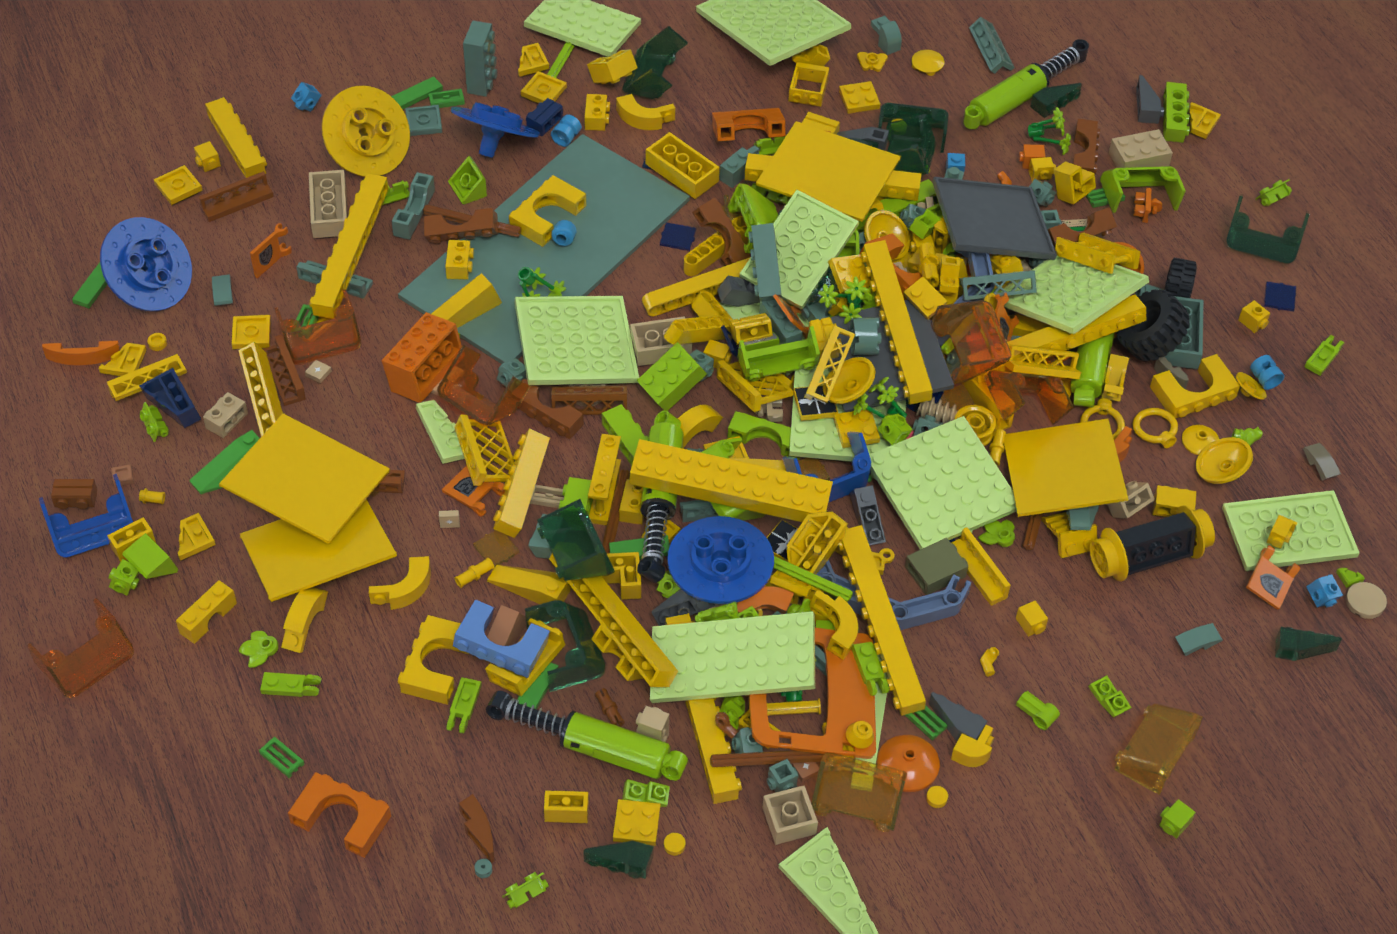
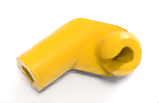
M996 647L987 649L980 658L987 677L995 674L992 664L997 659V656H999V650Z

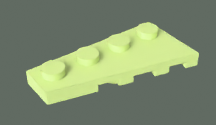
M435 400L417 403L416 410L442 464L465 459L456 434V424L448 419V415Z

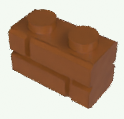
M54 479L51 493L54 507L60 509L68 507H78L80 509L94 507L97 495L95 480Z

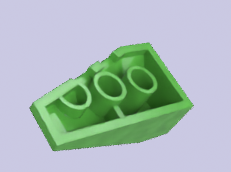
M251 430L235 439L189 480L190 483L200 494L221 489L222 487L219 486V483L260 438Z

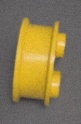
M968 405L956 413L955 419L964 416L983 446L988 445L992 441L996 428V418L989 409L980 405Z

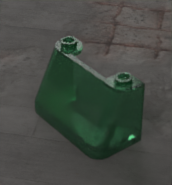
M927 114L888 123L886 130H889L887 152L901 156L894 170L920 173L921 176L928 174L936 141Z
M580 499L537 519L540 525L537 528L541 539L546 538L558 565L555 570L560 579L564 578L565 581L608 576L615 572Z

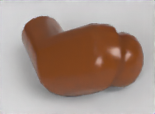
M725 712L716 714V726L732 739L738 731L730 724L729 716Z

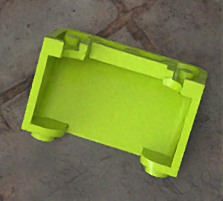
M742 183L737 185L728 204L729 212H741L747 226L744 235L748 237V244H744L743 248L745 253L751 254L750 250L754 249L753 242H749L748 232L752 231L751 226L774 224L779 216L776 206L748 184Z

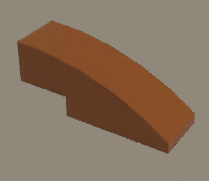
M472 794L459 803L460 814L467 821L464 823L465 832L492 864L495 860L491 828L482 806Z

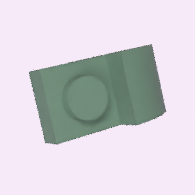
M886 16L871 20L870 26L879 35L878 46L883 52L889 55L901 50L902 38L897 23L895 21L890 22Z

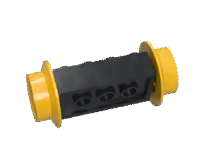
M1183 505L1177 509L1176 515L1118 532L1111 528L1103 529L1100 538L1092 540L1090 543V556L1093 566L1100 577L1107 578L1113 576L1114 579L1122 582L1126 580L1128 575L1188 557L1194 559L1201 558L1205 548L1213 546L1215 531L1209 515L1203 509L1193 511L1190 507Z

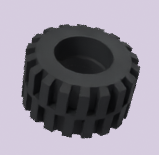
M1174 257L1170 263L1164 290L1176 297L1190 298L1197 270L1196 261Z

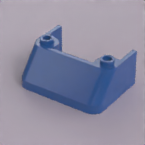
M847 432L854 453L852 460L854 471L829 480L833 481L829 502L849 495L852 490L866 487L868 484L871 458L862 432ZM786 456L782 458L787 472L802 475L797 458ZM805 474V476L818 478L815 474Z
M114 474L113 477L119 493L111 495L107 499L106 507L108 513L69 525L67 517L62 513L49 515L43 497L39 498L56 552L60 556L70 557L110 544L107 535L133 523L117 474Z

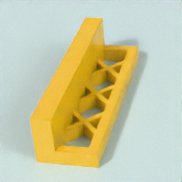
M834 325L804 398L809 400L815 398L825 403L828 402L855 336L854 333ZM839 333L850 337L848 343L840 346L837 340ZM839 350L841 360L833 363L830 354ZM832 367L834 377L826 380L823 372L825 369ZM825 384L827 389L825 397L815 393L817 387Z
M1010 344L1005 366L1012 372L1080 379L1081 372L1076 369L1079 357L1077 352ZM1015 350L1023 353V356L1018 360L1013 359ZM1033 353H1038L1040 358L1031 362L1029 356ZM1051 354L1055 355L1057 359L1051 364L1047 363L1045 359ZM1068 356L1072 357L1070 366H1066L1062 362Z
M176 354L107 381V385L112 398L118 401L142 391L139 385L171 368L174 369L177 376L183 375L187 371L179 355Z
M967 527L962 529L961 538L951 543L956 546L959 555L966 559L968 563V576L991 606L1007 599L1011 586L970 530Z

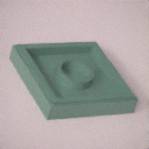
M439 105L405 108L410 136L442 133Z

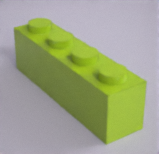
M621 404L602 413V425L609 435L621 436L619 449L632 466L639 439L648 441L649 437L644 436L640 425L632 419L630 411L625 410Z

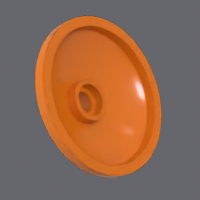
M899 735L887 740L881 746L877 755V769L881 778L889 786L903 792H917L929 787L937 778L940 768L939 756L934 747L926 740L914 735Z

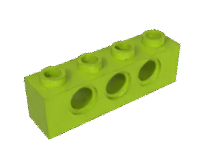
M1166 82L1163 94V137L1166 141L1184 143L1185 136L1189 135L1190 126H1187V124L1189 123L1190 115L1187 114L1189 111L1187 84Z

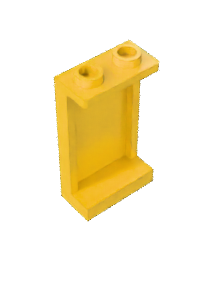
M532 618L528 620L529 626L533 623L549 630L550 633L548 642L529 677L517 675L510 670L491 663L485 668L490 682L521 697L566 645L563 633L558 628H552L544 622L536 621Z

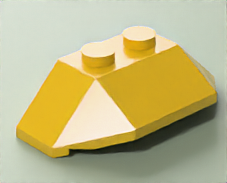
M833 511L808 514L787 544L788 562L813 574H817L844 538L848 523Z

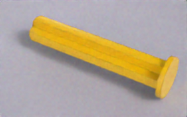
M817 698L815 701L767 703L768 716L818 713V715H821L820 698Z

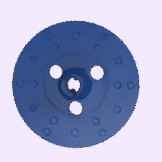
M477 102L473 104L472 109L451 107L453 114L482 125L483 136L479 154L487 157H494L499 140L504 136L505 132L527 137H539L540 134L537 130L523 125V119L520 115L511 113L509 109L497 105L491 107Z
M145 217L129 218L115 225L103 240L100 251V265L103 276L113 293L129 306L143 311H161L178 303L187 293L192 278L191 259L183 241L165 224Z
M714 516L694 521L678 532L669 547L668 568L675 583L688 595L708 603L729 604L748 599L764 588L773 572L774 553L766 536L755 526L737 518Z

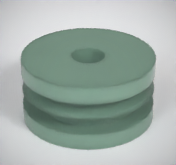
M480 859L475 863V874L479 878H487L492 874V864L488 859Z

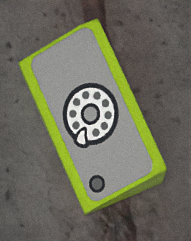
M772 332L773 336L744 342L746 351L779 345V337Z

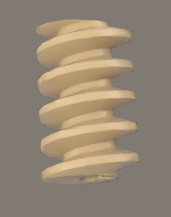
M932 397L930 401L920 402L917 416L921 412V416L925 417V414L936 417L935 421L940 422L942 420V423L945 424L954 420L958 411L956 410V404L952 408H949V402L942 406L941 399L936 404L935 397Z

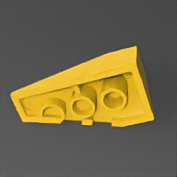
M496 565L487 579V582L556 612H558L572 589L561 573Z

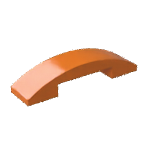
M99 341L98 347L63 348L61 343L42 344L46 359L65 365H92L111 360L110 357L114 353L120 351L118 341Z

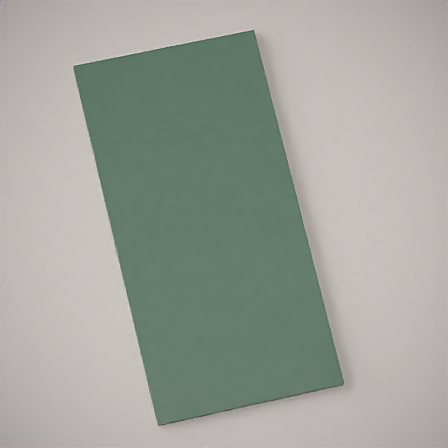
M582 134L495 209L498 215V222L509 224L510 213L516 210L524 200H527L535 190L540 188L545 180L554 175L586 193L587 206L576 216L558 206H545L536 211L539 217L547 220L554 226L561 220L571 221L575 225L577 233L570 245L560 246L551 239L542 247L521 234L519 237L498 233L491 237L462 238L461 240L470 241L471 248H474V259L470 260L473 262V270L469 272L468 279H447L445 267L446 252L398 293V298L423 314L426 312L431 314L482 273L491 282L502 303L457 328L460 338L501 364L507 363L514 358L519 359L523 355L514 301L515 297H523L522 293H524L523 288L519 284L521 280L518 278V272L522 267L531 268L534 272L540 267L539 274H546L542 279L551 285H554L556 280L558 283L564 281L563 287H566V290L561 292L562 296H587L688 203L690 196ZM537 284L536 290L532 288V285L527 287L529 293L533 290L534 295L540 294V297H547L551 293L545 285Z

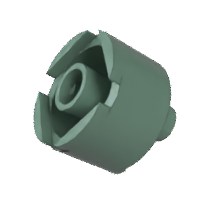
M851 318L850 330L855 334L850 346L851 354H879V344H881V333L877 332V329H879V318Z

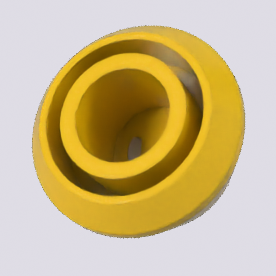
M858 721L848 726L846 738L856 748H867L874 740L873 729L869 723Z

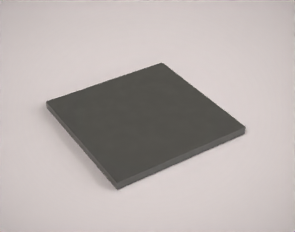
M942 177L933 178L932 183L954 250L1050 260L1056 259L1057 254L1032 187Z
M908 299L904 300L932 386V393L953 389L954 383L930 319L927 320ZM880 307L861 310L858 315L862 318H879V329H877V332L881 333L879 354L853 355L849 348L845 360L855 357L867 358L872 362L876 371L871 387L878 384L883 378L889 377L888 381L883 384L886 387L885 390H888L891 385L894 388L899 387V390L895 392L898 396L894 400L896 402L907 400L908 398H904L903 382H899L898 379L899 369L894 366V352L889 350V336L886 337L884 333L885 323L880 320ZM839 315L830 317L832 323H836L837 327L847 331L850 330V321L844 324L846 317H840ZM839 333L837 339H841L842 345L848 343L849 337ZM840 353L838 358L832 359L833 363L841 360ZM878 389L872 393H869V390L866 392L868 398L865 402L871 408L890 404L887 401L881 405L879 404L880 400L877 397L882 392H879ZM857 400L842 404L844 412L854 411L853 407L857 404Z

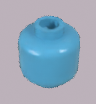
M558 221L552 230V239L557 245L568 246L573 242L577 230L571 221Z

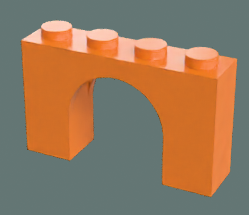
M779 108L712 112V127L717 141L735 140V131L746 128L764 130L769 138L786 136L785 118Z
M893 233L865 243L885 240L891 260L897 258L904 247V244ZM893 263L903 295V292L918 281L922 275L919 272L909 273L903 271Z
M315 772L288 812L290 823L309 832L326 808L336 804L349 805L358 812V816L344 838L345 848L365 858L391 818L389 805L383 800L377 801L363 791L353 790L346 783L342 782L340 784L327 774L321 775Z

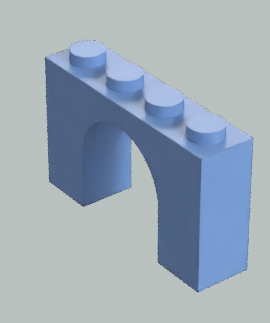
M475 600L455 633L453 647L528 678L548 642L550 631L531 623L524 637L517 644L511 646L497 645L491 642L484 633L492 620L494 607Z

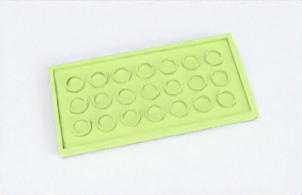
M813 611L652 626V639L678 670L670 687H650V701L652 703L815 689V615Z

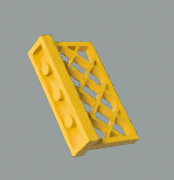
M724 360L717 362V378L753 412L760 411L762 404L793 396L794 391L776 375L761 377L760 380L762 382H751L748 379H744L739 361L731 364L726 363Z
M460 415L455 425V430L473 485L481 486L483 481L506 482L510 475L504 473L503 470L505 468L509 471L511 465L514 464V459L501 421L469 419L468 415ZM471 426H476L479 429H481V431L478 433L477 431L472 429ZM488 426L496 427L497 433L489 429ZM485 432L492 438L489 440L481 434ZM479 439L486 445L482 447L476 442V440ZM494 439L502 443V447L493 443ZM489 446L497 451V453L494 455L486 448ZM482 453L490 458L489 462L481 457ZM499 454L503 455L507 458V462L503 461L497 456ZM493 461H495L496 463H498V464L501 465L502 467H501L500 469H498L497 467H495V466L492 465L491 463H492ZM488 468L496 474L487 475L486 469Z

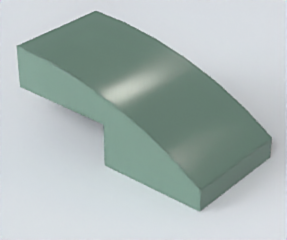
M230 274L213 276L214 306L233 303Z
M1213 623L1191 629L1175 637L1185 656L1201 648L1206 650L1223 641Z

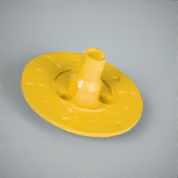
M370 86L350 87L338 93L325 109L322 119L324 144L333 160L346 171L365 177L366 174L381 176L395 169L404 159L410 143L408 120L401 106L386 92ZM355 113L358 114L359 120L355 118ZM382 125L386 127V132L383 131ZM361 145H365L366 149H362Z

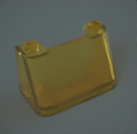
M1154 703L1152 706H1147L1143 713L1145 718L1125 750H1119L1114 761L1117 762L1115 771L1160 795L1165 787V782L1171 776L1174 767L1188 744L1197 735L1203 717L1197 713Z
M824 753L811 803L815 811L814 813L820 816H827V813L836 811L872 820L878 830L885 832L894 831L907 773L896 768L839 754Z

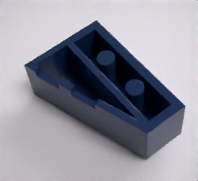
M173 368L139 385L149 401L184 428L201 420L199 413Z

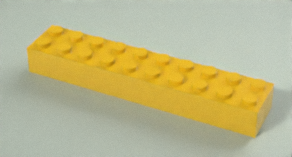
M639 439L630 471V484L799 522H803L810 513L827 511L833 481Z

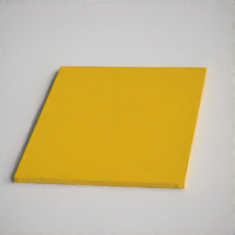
M796 121L756 181V185L792 197L795 191L799 190L851 218L863 222L900 161L901 156Z
M282 414L219 483V486L329 544L389 473L390 468Z
M1109 419L1006 434L1004 446L1018 517L1129 501Z
M367 499L329 544L283 519L240 533V538L271 602L397 556V552L390 543Z

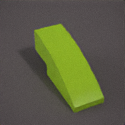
M939 203L927 208L923 215L916 217L909 230L921 239L931 235L934 225L943 217Z

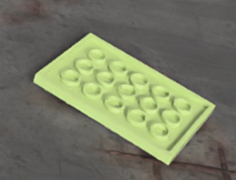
M544 0L524 21V27L568 43L570 42L607 57L615 54L641 24V18L591 0Z
M799 190L795 191L774 222L782 299L803 309L830 269L828 261L831 258L838 257L858 227L859 221ZM750 258L740 272V277L754 285H758L757 278H753L752 267H756L755 260Z
M1334 490L1223 503L1222 510L1245 571L1255 569L1262 549L1267 548L1269 545L1275 549L1269 561L1277 567L1292 566L1294 563L1300 565L1357 558L1359 555V550ZM1279 515L1297 522L1289 542H1284L1281 549L1267 543L1269 534Z

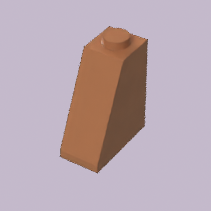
M501 605L487 638L497 645H514L527 624L528 618L516 610Z

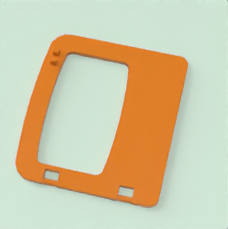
M815 628V644L823 647L826 659L827 720L825 735L816 736L772 730L769 727L766 693L749 695L751 733L755 741L761 746L837 756H854V758L871 759L875 755V695L871 696L866 684H864L852 650L842 660L826 649L835 630ZM857 633L853 644L873 643V639L868 634ZM858 721H865L871 725L874 740L869 747L863 749L854 747V751L843 750V745L852 746L846 738V730L849 725ZM779 738L790 739V744L780 743Z

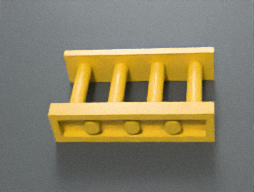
M1080 233L1078 242L1057 237L1055 246L1057 256L1110 274L1113 273L1114 264L1130 269H1138L1141 253L1139 250L1087 233Z
M601 435L588 498L593 499L589 523L607 525L621 467V459H617L621 436Z

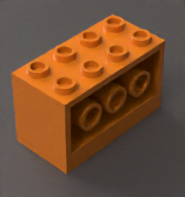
M426 312L381 360L391 392L421 403L464 355L456 323Z

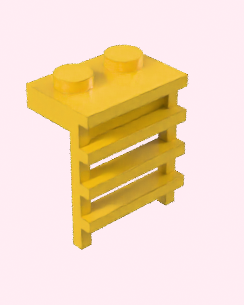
M921 277L903 292V295L927 320L934 315L940 318L947 311V300L924 277Z
M1067 512L1041 518V521L1058 538V554L1061 558L1089 552L1091 541L1097 539L1096 524L1092 525L1091 530H1071Z

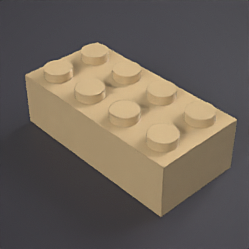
M344 170L309 172L310 216L313 238L338 236L339 232L344 228L345 218H348Z

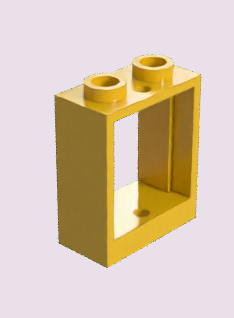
M797 62L789 89L788 101L821 107L828 83L829 67ZM798 80L822 83L820 92L797 89Z

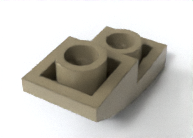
M1159 357L1155 363V371L1159 374L1170 370L1177 382L1186 389L1189 380L1187 374L1182 371L1180 366L1173 368L1171 362L1166 357Z
M1317 443L1303 448L1310 466L1315 464L1322 481L1341 474L1334 459L1322 444Z

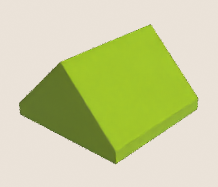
M468 156L448 180L459 200L464 205L487 197L486 179L472 157Z
M146 533L122 554L146 579L178 572V568L171 558Z

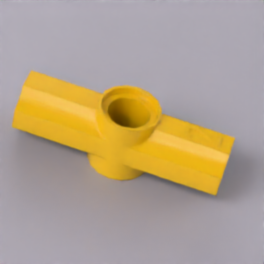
M926 242L919 247L921 264L918 267V271L933 287H938L940 283L938 266L941 261L936 256L933 243Z

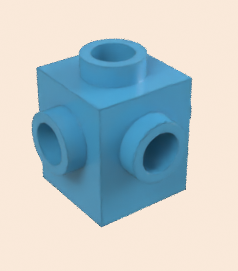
M301 82L291 99L296 103L295 106L298 109L312 111L322 95L313 85Z
M1332 574L1318 578L1306 586L1317 608L1324 605L1326 608L1338 603V598L1343 596Z

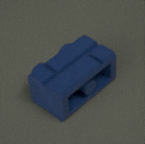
M547 98L543 103L540 102L533 112L527 114L526 125L540 132L539 136L542 137L563 118V106Z

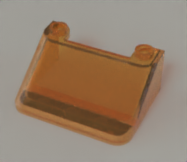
M980 300L937 307L931 322L932 329L940 337L950 335L961 363L959 368L954 369L951 378L954 384L967 382L1010 360V348L993 306L989 302Z

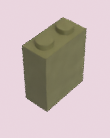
M946 537L908 555L905 568L924 594L929 595L948 586L953 574L960 577V580L965 578L968 563L965 558L959 555L956 546L950 543Z

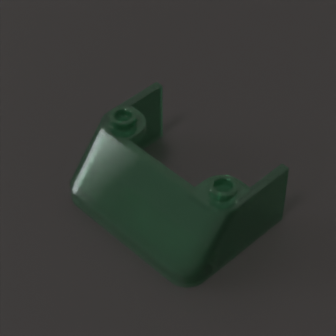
M667 26L637 50L634 59L638 68L626 77L622 90L628 95L632 94L633 96L649 99L660 98L665 91L672 87V84L662 76L663 71L668 64L674 63L676 53L686 46L688 42L670 26Z
M884 103L880 110L878 128L882 129V122L891 123L894 119H903L907 125L943 129L940 153H944L949 114L946 110L939 108Z
M1240 194L1227 235V245L1231 249L1283 263L1293 262L1297 257L1310 213L1308 211L1305 212L1301 228L1290 226L1284 231L1283 237L1248 229L1250 223L1249 216L1246 213L1239 212L1243 199V194Z
M554 600L525 608L527 629L529 628L528 620L530 618L536 621L540 620L545 624L566 619L576 645V649L566 653L565 667L547 671L549 692L597 679L605 674V661L600 649L592 641L594 632L583 609L561 600Z

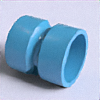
M568 114L564 115L551 131V137L555 143L566 147L573 141L574 136H577L581 131L582 125L576 117Z
M1263 355L1257 358L1250 366L1251 372L1258 378L1259 383L1265 390L1277 387L1284 380L1283 372L1276 366L1275 361L1270 355Z

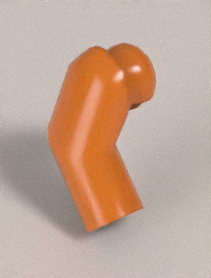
M1004 171L997 175L1002 184L1012 185V181Z

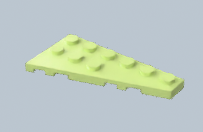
M828 827L779 864V869L840 934H879L866 911L867 908L864 902L861 901L857 887L845 862L842 861L839 855L838 848L830 836Z

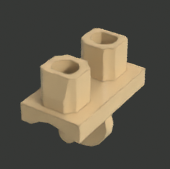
M782 399L762 404L761 410L754 413L758 414L759 417H763L764 413H766L767 421H782L783 409H773V407H782Z

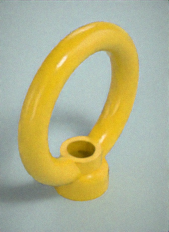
M1106 398L1099 399L1097 405L1089 407L1083 412L1080 423L1088 422L1089 417L1097 412L1100 415L1110 414L1114 417L1118 426L1116 432L1112 434L1115 440L1125 427L1124 419L1116 409L1112 408L1111 400Z
M1148 408L1140 411L1134 417L1133 430L1142 440L1150 443H1161L1167 449L1172 447L1177 441L1175 435L1178 431V422L1170 412L1164 409ZM1157 415L1168 420L1171 427L1169 432L1164 431L1159 436H1153L1141 429L1140 422L1147 416Z

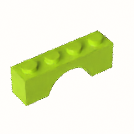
M735 411L728 427L727 439L740 436L743 440L742 443L746 444L754 438H768L778 444L781 455L794 457L797 460L800 459V457L789 456L791 427Z

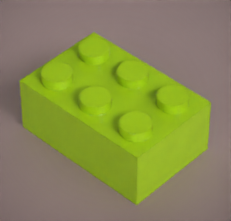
M677 342L637 381L662 409L668 411L707 373Z

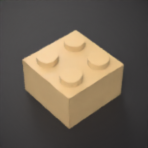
M804 785L763 796L762 808L775 845L812 836L817 833L818 821Z

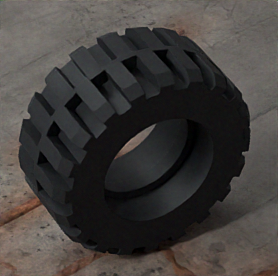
M1154 289L1151 292L1146 291L1141 296H1137L1146 306V321L1116 332L1120 343L1136 359L1150 361V359L1158 360L1159 357L1167 356V353L1170 351L1173 352L1175 347L1181 344L1182 338L1187 334L1186 329L1189 328V313L1187 309L1172 293L1166 290Z

